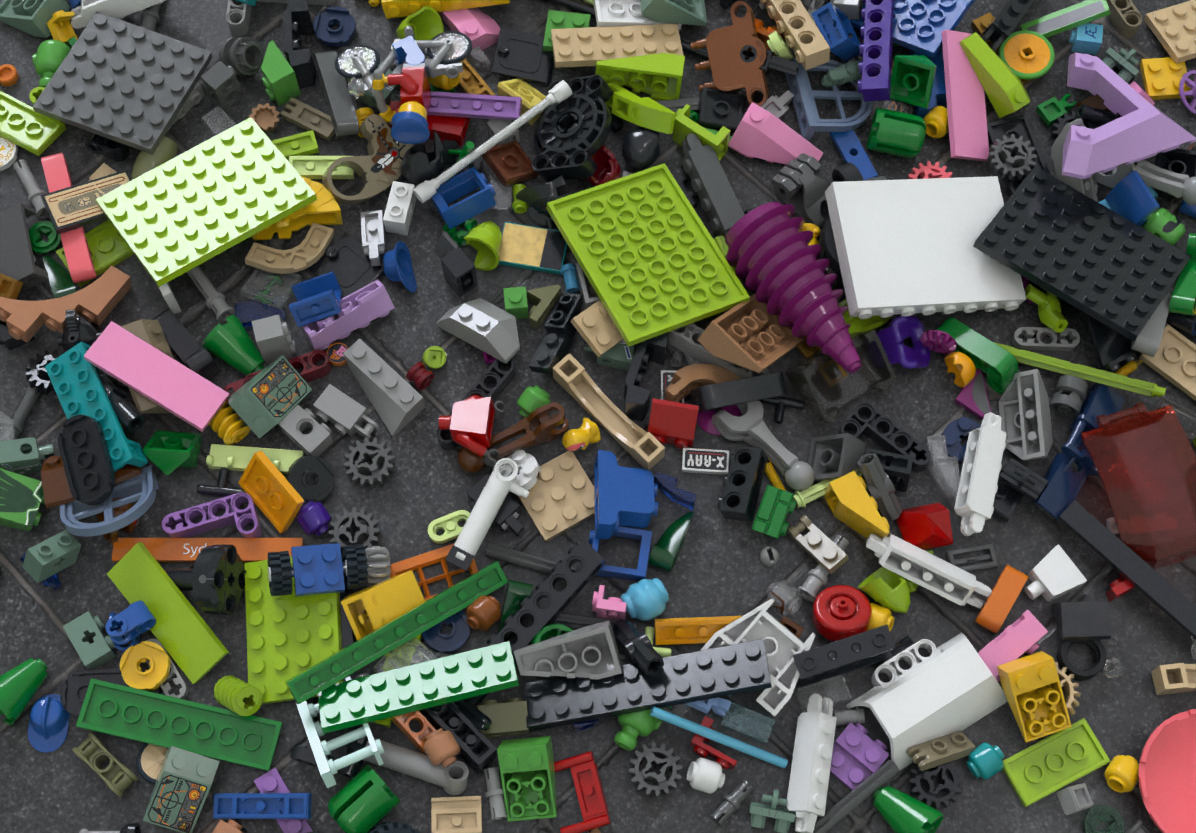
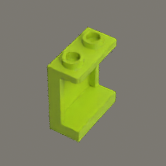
M686 104L683 109H678L673 127V141L681 146V143L689 133H695L702 146L709 145L713 147L720 162L728 151L730 130L723 126L714 135L690 119V105Z

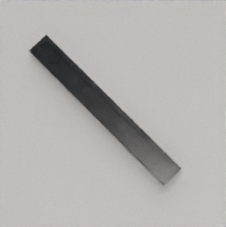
M1074 500L1057 519L1196 640V606Z

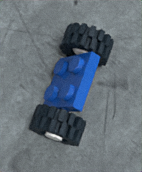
M340 543L291 547L292 567L288 551L268 552V580L271 596L291 595L292 577H294L295 596L344 592L345 587L346 589L366 588L368 583V564L365 547L363 545L343 546L342 557Z

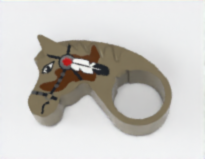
M372 114L368 116L360 125L361 134L368 140L367 151L369 155L339 158L326 169L323 175L322 185L335 197V201L338 204L352 205L368 201L392 185L393 181H396L401 176L403 157L413 144L399 143L391 136V128L379 115ZM340 166L349 167L362 178L363 186L357 195L346 196L335 189L332 183L334 168Z

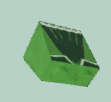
M0 468V525L30 531L33 525L37 526L42 514L38 512L40 503L45 504L42 481Z

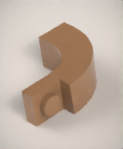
M688 365L674 373L671 384L664 392L666 395L664 400L679 402L685 396L691 394V390L698 387L742 378L728 369L717 365Z

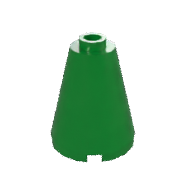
M236 315L227 317L228 323L224 325L219 323L203 341L205 344L202 347L246 376L265 369L263 366L265 360Z
M30 658L0 675V715L3 714L6 717L2 721L9 726L16 722L48 676L46 672L48 667L39 658L36 660Z
M887 785L885 788L881 786L873 795L875 799L873 805L895 833H935L944 819L943 814L939 810L890 785Z

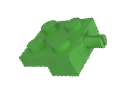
M549 10L543 50L553 51L551 29L590 27L591 15Z

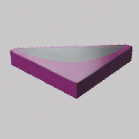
M978 369L974 379L963 388L954 402L983 421L984 415L991 412L983 372Z

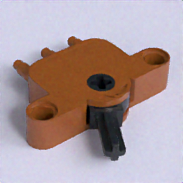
M738 1L731 7L733 25L715 29L708 34L706 39L697 40L690 44L692 50L707 47L709 60L695 64L694 67L696 71L711 68L713 81L699 85V91L701 92L703 87L720 89L725 92L746 89L747 99L750 104L752 102L755 103L753 100L754 94L761 91L763 93V100L755 104L762 106L769 99L764 70L768 71L769 68L795 76L799 71L800 64L774 56V52L768 50L766 44L757 36L752 8L746 2ZM740 7H746V15L739 18L737 10ZM752 49V52L755 54L754 58L750 57L748 60V57L745 56L746 52H750Z

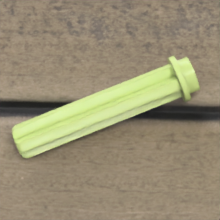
M859 467L854 470L858 477L862 475ZM836 479L823 480L801 492L795 491L793 500L797 501L795 506L797 508H805L806 504L824 496L829 482Z

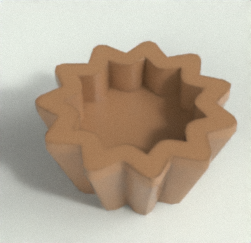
M266 103L264 106L258 104L257 108H252V114L249 115V118L251 117L263 132L269 133V131H274V128L277 127L280 112L276 111V106L270 107L269 103Z

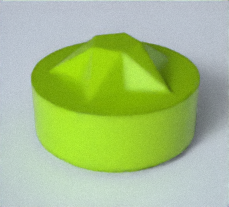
M431 346L423 353V362L430 369L442 367L447 359L445 351L439 346Z

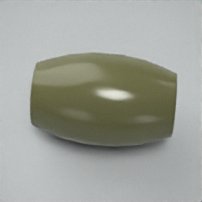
M164 136L153 154L140 151L133 165L131 179L133 180L177 156V144Z

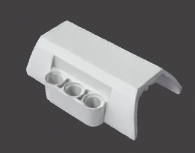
M961 632L937 648L932 641L922 639L876 668L871 677L874 688L848 703L846 708L849 710L856 706H865L872 710L890 739L891 760L895 762L900 771L914 762L912 757H909L906 753L908 748L960 730L963 731L1008 702L989 668L967 637ZM918 648H925L929 653V657H922L918 652ZM898 661H906L909 664V669H901ZM878 673H886L890 681L887 683L882 682L878 677Z

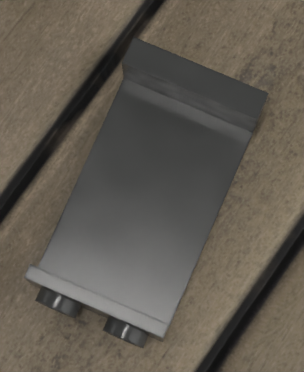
M22 203L14 204L11 208L0 213V273L23 282L19 294L49 279L48 272L35 266L26 218L36 214L35 209Z

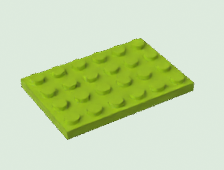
M290 556V563L292 567V557ZM267 560L244 563L246 570L245 599L248 684L261 691L263 696L261 705L294 700L285 682L342 650L340 592L295 596L294 577H292L291 595L271 596Z

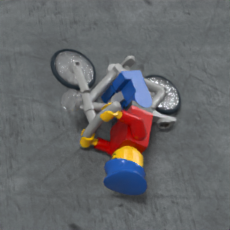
M406 26L404 28L406 38L394 40V43L391 45L390 54L380 66L379 53L370 46L355 45L340 52L335 60V68L343 77L352 79V82H348L350 95H354L355 99H359V96H364L365 92L370 91L376 99L377 107L380 111L379 115L387 124H392L391 136L394 140L404 144H418L427 141L430 136L428 122L426 121L431 101V84L428 73L432 78L439 75H446L449 78L457 77L459 72H463L461 61L466 59L471 53L472 42L468 36L456 31L440 33L431 40H415L413 28ZM395 60H397V68L393 70L392 74H388V76L385 77L384 74L388 71V69L395 62ZM391 85L401 86L400 99L402 105L396 111H392L390 106L386 105L382 91L384 87Z

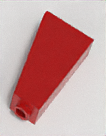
M391 101V110L396 111V109H399L402 105L401 101ZM428 115L426 120L430 133L428 139L434 140V132H436L442 142L444 140H455L458 146H463L471 118Z

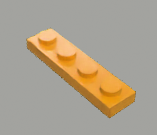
M742 616L655 619V644L707 643L715 632Z

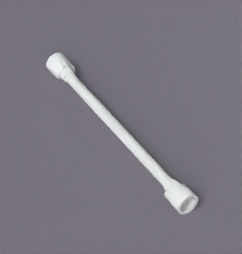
M564 80L560 81L548 91L549 94L543 101L499 131L497 135L495 134L486 143L481 144L479 148L477 147V149L468 154V156L466 155L461 161L443 172V174L430 181L426 180L413 188L412 191L422 204L437 193L436 190L440 184L442 185L451 176L458 173L460 169L462 170L469 163H472L478 156L483 155L489 148L494 147L498 142L505 139L507 135L509 136L518 127L520 128L549 105L560 103L570 97L573 93L569 85Z

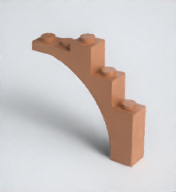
M111 265L92 284L60 298L23 301L0 296V320L6 322L8 333L17 340L22 339L27 343L43 324L50 330H57L63 334L67 325L65 319L66 310L76 309V314L84 317L90 323L93 322L100 326L131 289V278Z

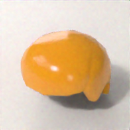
M958 351L949 353L945 357V364L948 367L947 373L952 372L956 375L954 384L960 388L966 387L975 377V363L969 356Z

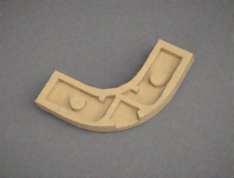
M313 222L301 244L288 250L274 249L254 242L245 258V264L279 274L304 270L315 264L323 256L334 236V229Z

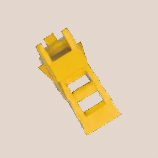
M302 177L316 193L317 200L252 235L251 238L253 240H271L274 233H278L279 239H290L292 231H298L307 225L312 226L313 222L320 225H342L341 209L335 201V197L324 185Z

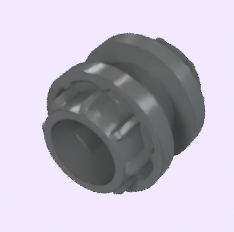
M231 37L222 44L219 52L220 61L226 66L230 65L237 75L255 74L261 68L264 60L262 47L251 37Z

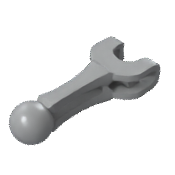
M1145 159L1128 165L1123 163L1118 165L1116 169L1105 173L1099 171L1094 174V178L1098 183L1114 188L1130 172L1137 171L1146 186L1167 192L1176 198L1182 197L1186 203L1196 205V177L1189 178L1188 175L1162 169Z
M760 401L738 404L737 407L743 415L740 417L733 416L726 410H720L712 416L713 425L726 439L745 441L755 448H761L781 475L785 476V481L790 488L796 491H803L813 484L815 478L813 468L806 462L798 461V457L788 451L771 433L763 421L764 408Z

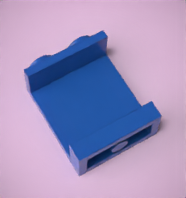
M334 271L291 286L297 302L289 304V309L298 327L341 313L342 289Z

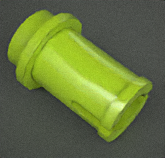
M516 184L512 188L514 200L512 208L519 214L527 212L529 208L526 202L516 198L517 193L526 187L524 184Z

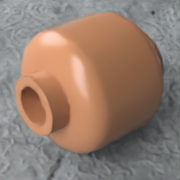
M440 728L425 737L426 742L423 744V749L433 765L438 766L442 764L443 768L457 761L455 756L459 754L460 747L451 731H444L443 728Z

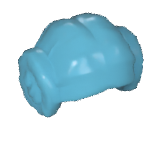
M643 578L637 583L630 585L627 592L622 594L620 598L622 602L627 603L626 612L632 619L637 618L641 621H649L664 612L666 602L669 600V594L662 581L658 578L652 580Z

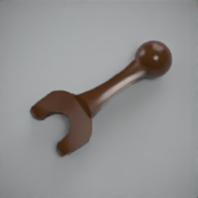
M552 402L534 410L528 417L523 418L515 425L493 435L490 447H487V450L508 439L527 433L519 439L498 448L499 456L495 459L497 461L517 450L535 446L539 443L551 442L562 437L569 431V421L565 417L563 406L557 402ZM552 410H557L559 412L548 416L549 412ZM563 423V426H562L561 429H559V430L554 429L555 427H557V426H559V425H561V424ZM465 447L459 450L457 462L463 471L476 473L481 471L486 465L484 463V456L480 457Z

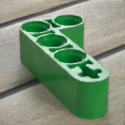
M1190 233L1186 253L1191 255V258L1180 273L1170 299L1169 312L1194 316L1196 312V233Z
M948 317L936 330L951 335L957 342L954 352L958 351L969 356L975 363V366L987 374L989 386L997 393H1004L1012 382L1014 374L1018 373L1016 358L1010 352L953 317Z

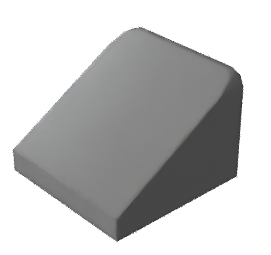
M1085 783L1057 791V796L1065 815L1094 807Z

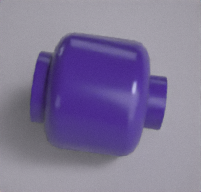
M312 500L300 508L296 521L306 535L316 533L317 536H320L329 530L327 525L331 522L332 517L321 502L314 503Z

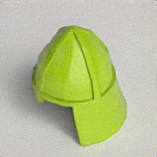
M424 6L419 11L405 18L396 30L398 38L404 39L406 38L404 28L411 26L415 40H431L436 35L443 33L444 27L438 12L430 6Z
M486 221L475 226L464 237L467 240L466 244H470L478 251L474 265L475 269L490 271L498 266L502 241L499 226L492 221Z
M883 566L863 580L857 587L875 602L891 611L906 613L911 603L910 590L906 579Z

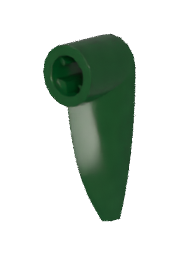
M42 256L54 299L77 292L78 290L69 273L49 256Z
M694 512L686 513L667 528L657 544L653 546L648 560L649 565L669 572L672 571L694 517Z
M514 580L508 581L498 633L505 627L503 626L504 621L511 614L515 616L521 609L519 607L521 602L527 596L531 598L533 584ZM514 634L509 635V636L507 637V639H506V642H507Z

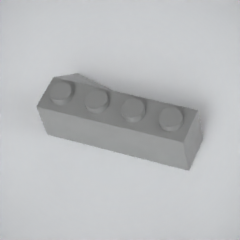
M360 338L343 353L348 367L374 406L382 422H384L392 438L426 407L424 398Z

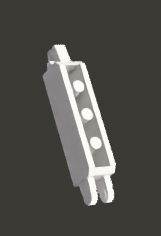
M81 0V5L72 9L75 16L71 19V25L75 29L86 27L96 11L122 19L127 15L143 11L145 8L161 4L166 0Z
M992 412L985 414L981 427L969 432L954 507L957 515L962 517L960 530L964 536H970L973 533L976 534L983 531L985 520L991 519L994 511L993 503L998 490L997 482L1002 468L1001 461L1006 447L1005 439L1007 433L1001 431L1002 417Z
M871 533L866 541V547L875 552L874 555L879 558V563L884 568L960 606H965L968 603L981 609L985 603L981 598L972 594L973 591L987 597L992 593L988 586L976 580V576L892 534L889 537L884 536V538H881Z
M816 693L812 694L808 700L807 712L801 713L797 720L786 807L789 811L796 813L795 831L799 833H813L817 816L825 815L837 720L836 717L832 716L833 700L826 697L822 698V696Z

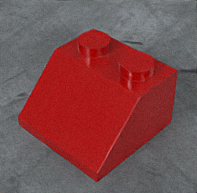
M653 398L648 432L662 445L667 443L673 444L680 449L692 448L699 406Z

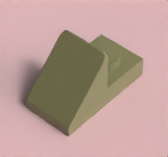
M557 284L527 291V300L535 304L528 315L530 327L538 331L562 294L561 286Z

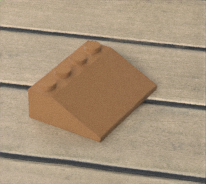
M756 294L750 296L749 302H741L713 320L698 338V341L713 356L760 373L799 345L804 339L794 337L791 333V327L780 326L778 323L779 315H769L766 311L767 304L765 302L759 303L756 300Z

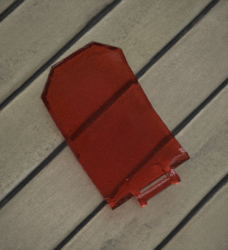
M1143 402L1134 404V407L1107 416L1104 414L1097 416L1096 420L1099 428L1081 433V436L1106 489L1121 541L1154 570L1195 557L1196 455L1172 405L1148 412Z

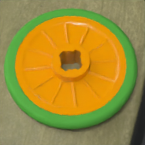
M1021 30L1011 33L999 47V57L1021 79L1039 78L1045 75L1054 63L1055 53L1051 43L1043 35L1034 31Z

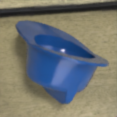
M398 241L394 249L383 255L384 272L388 279L393 282H402L408 291L414 293L417 284L412 268L411 255L406 244L403 241Z
M45 695L39 698L31 709L28 740L37 751L44 753L53 752L60 748L66 740L70 713L62 705L60 695Z

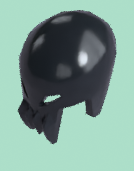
M642 126L631 129L624 137L622 143V155L625 162L638 170L650 167L660 157L659 132Z
M434 132V152L427 153L425 144L418 143L409 148L403 157L401 174L411 184L419 185L426 180L435 179L442 171L444 165L442 151L444 146L436 132Z

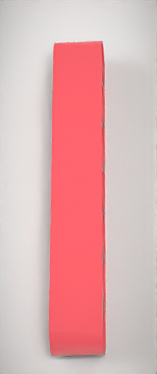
M63 152L41 158L49 193L73 186ZM84 227L60 234L74 284L97 278L87 238L84 235Z

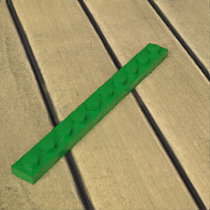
M494 561L285 683L296 704L299 705L469 606L479 596H486L507 584L508 580L498 561Z

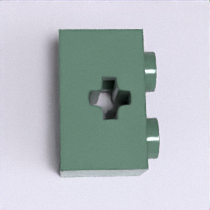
M64 530L27 549L22 567L39 583L75 564L81 544L67 530Z
M87 611L63 626L86 668L96 669L117 656L113 650L116 647L110 635L106 636L102 630L105 628V625L99 615L94 616Z

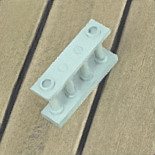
M347 677L346 681L351 680V677ZM304 701L299 705L296 704L320 775L327 788L336 785L334 774L338 773L337 770L369 756L375 755L379 766L384 764L381 754L385 753L380 739H374L369 723H365L363 727L330 741H321L320 736L324 735L321 723L314 721V718L320 713L319 703L313 705V703L308 704L307 701ZM362 737H368L369 746L337 760H328L327 755L331 754L330 751Z

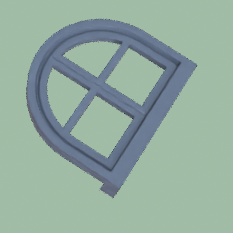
M793 58V59L790 60V61H793V62L798 63L797 60H796V58ZM829 60V62L809 70H805L800 63L797 75L785 73L789 90L794 95L792 101L801 135L806 140H811L815 132H845L854 130L867 120L872 111L873 101L864 102L862 93L858 92V80L850 82L857 91H838L837 85L831 86L832 91L811 89L807 71H824L828 73L829 70L843 63ZM814 99H834L840 119H820ZM841 100H861L860 110L854 116L846 118Z
M151 465L144 467L142 474L115 484L109 498L101 504L91 506L75 500L60 505V518L65 529L77 536H98L121 529L140 518L152 506L156 498V490L159 489V483ZM113 498H123L113 502ZM138 500L132 508L114 518V508ZM104 512L103 522L82 523L77 521Z

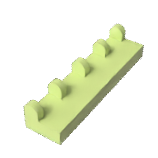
M211 444L210 455H207L206 464L209 469L220 470L226 468L233 471H245L254 453L262 450L281 474H287L291 464L304 456V452L300 450Z

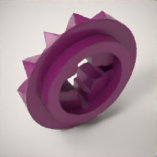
M939 330L925 331L920 338L924 347H928L929 350L936 351V353H952L957 347V342L951 335Z

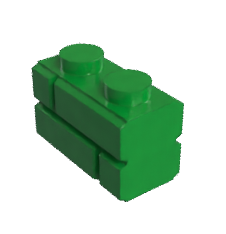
M767 485L752 526V531L777 540L780 535L785 536L789 523L785 522L788 513L793 514L797 502L793 500L794 494Z

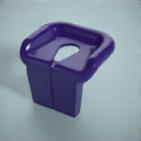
M898 316L893 319L889 328L867 337L875 368L900 364L904 368L915 369L926 368L929 365L931 358L930 350L928 347H924L920 341L921 335L925 330L917 317ZM910 337L913 341V349L905 346L903 340Z

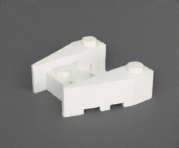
M772 598L715 632L700 651L764 639L772 688L764 689L756 701L773 716H776L791 698L800 676L793 655L810 650L816 634L812 632L807 640L802 642L767 612L768 608L775 601Z

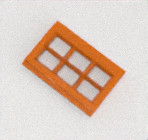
M451 544L391 564L390 578L410 570H417L420 578L418 585L423 587L426 597L424 599L427 601L435 596L430 595L427 584L446 578L448 586L451 587L453 586L451 576L465 572V570L460 568L449 572L445 559L454 545ZM475 560L472 561L468 569L470 575L478 571ZM441 562L444 574L425 580L422 568Z

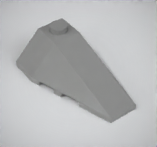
M610 620L589 625L514 651L520 675L565 676L567 678L583 677L598 680L622 673L617 643Z

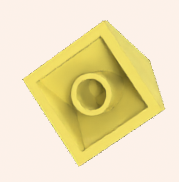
M522 79L502 81L497 85L498 96L521 97L520 117L546 98L545 95ZM540 111L538 115L527 122L532 125L541 116L543 111Z

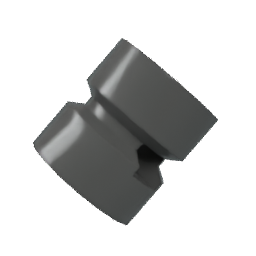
M1072 375L1061 376L1056 386V393L1052 397L1050 409L1064 417H1077L1083 405L1082 400L1085 399L1088 390L1087 382Z

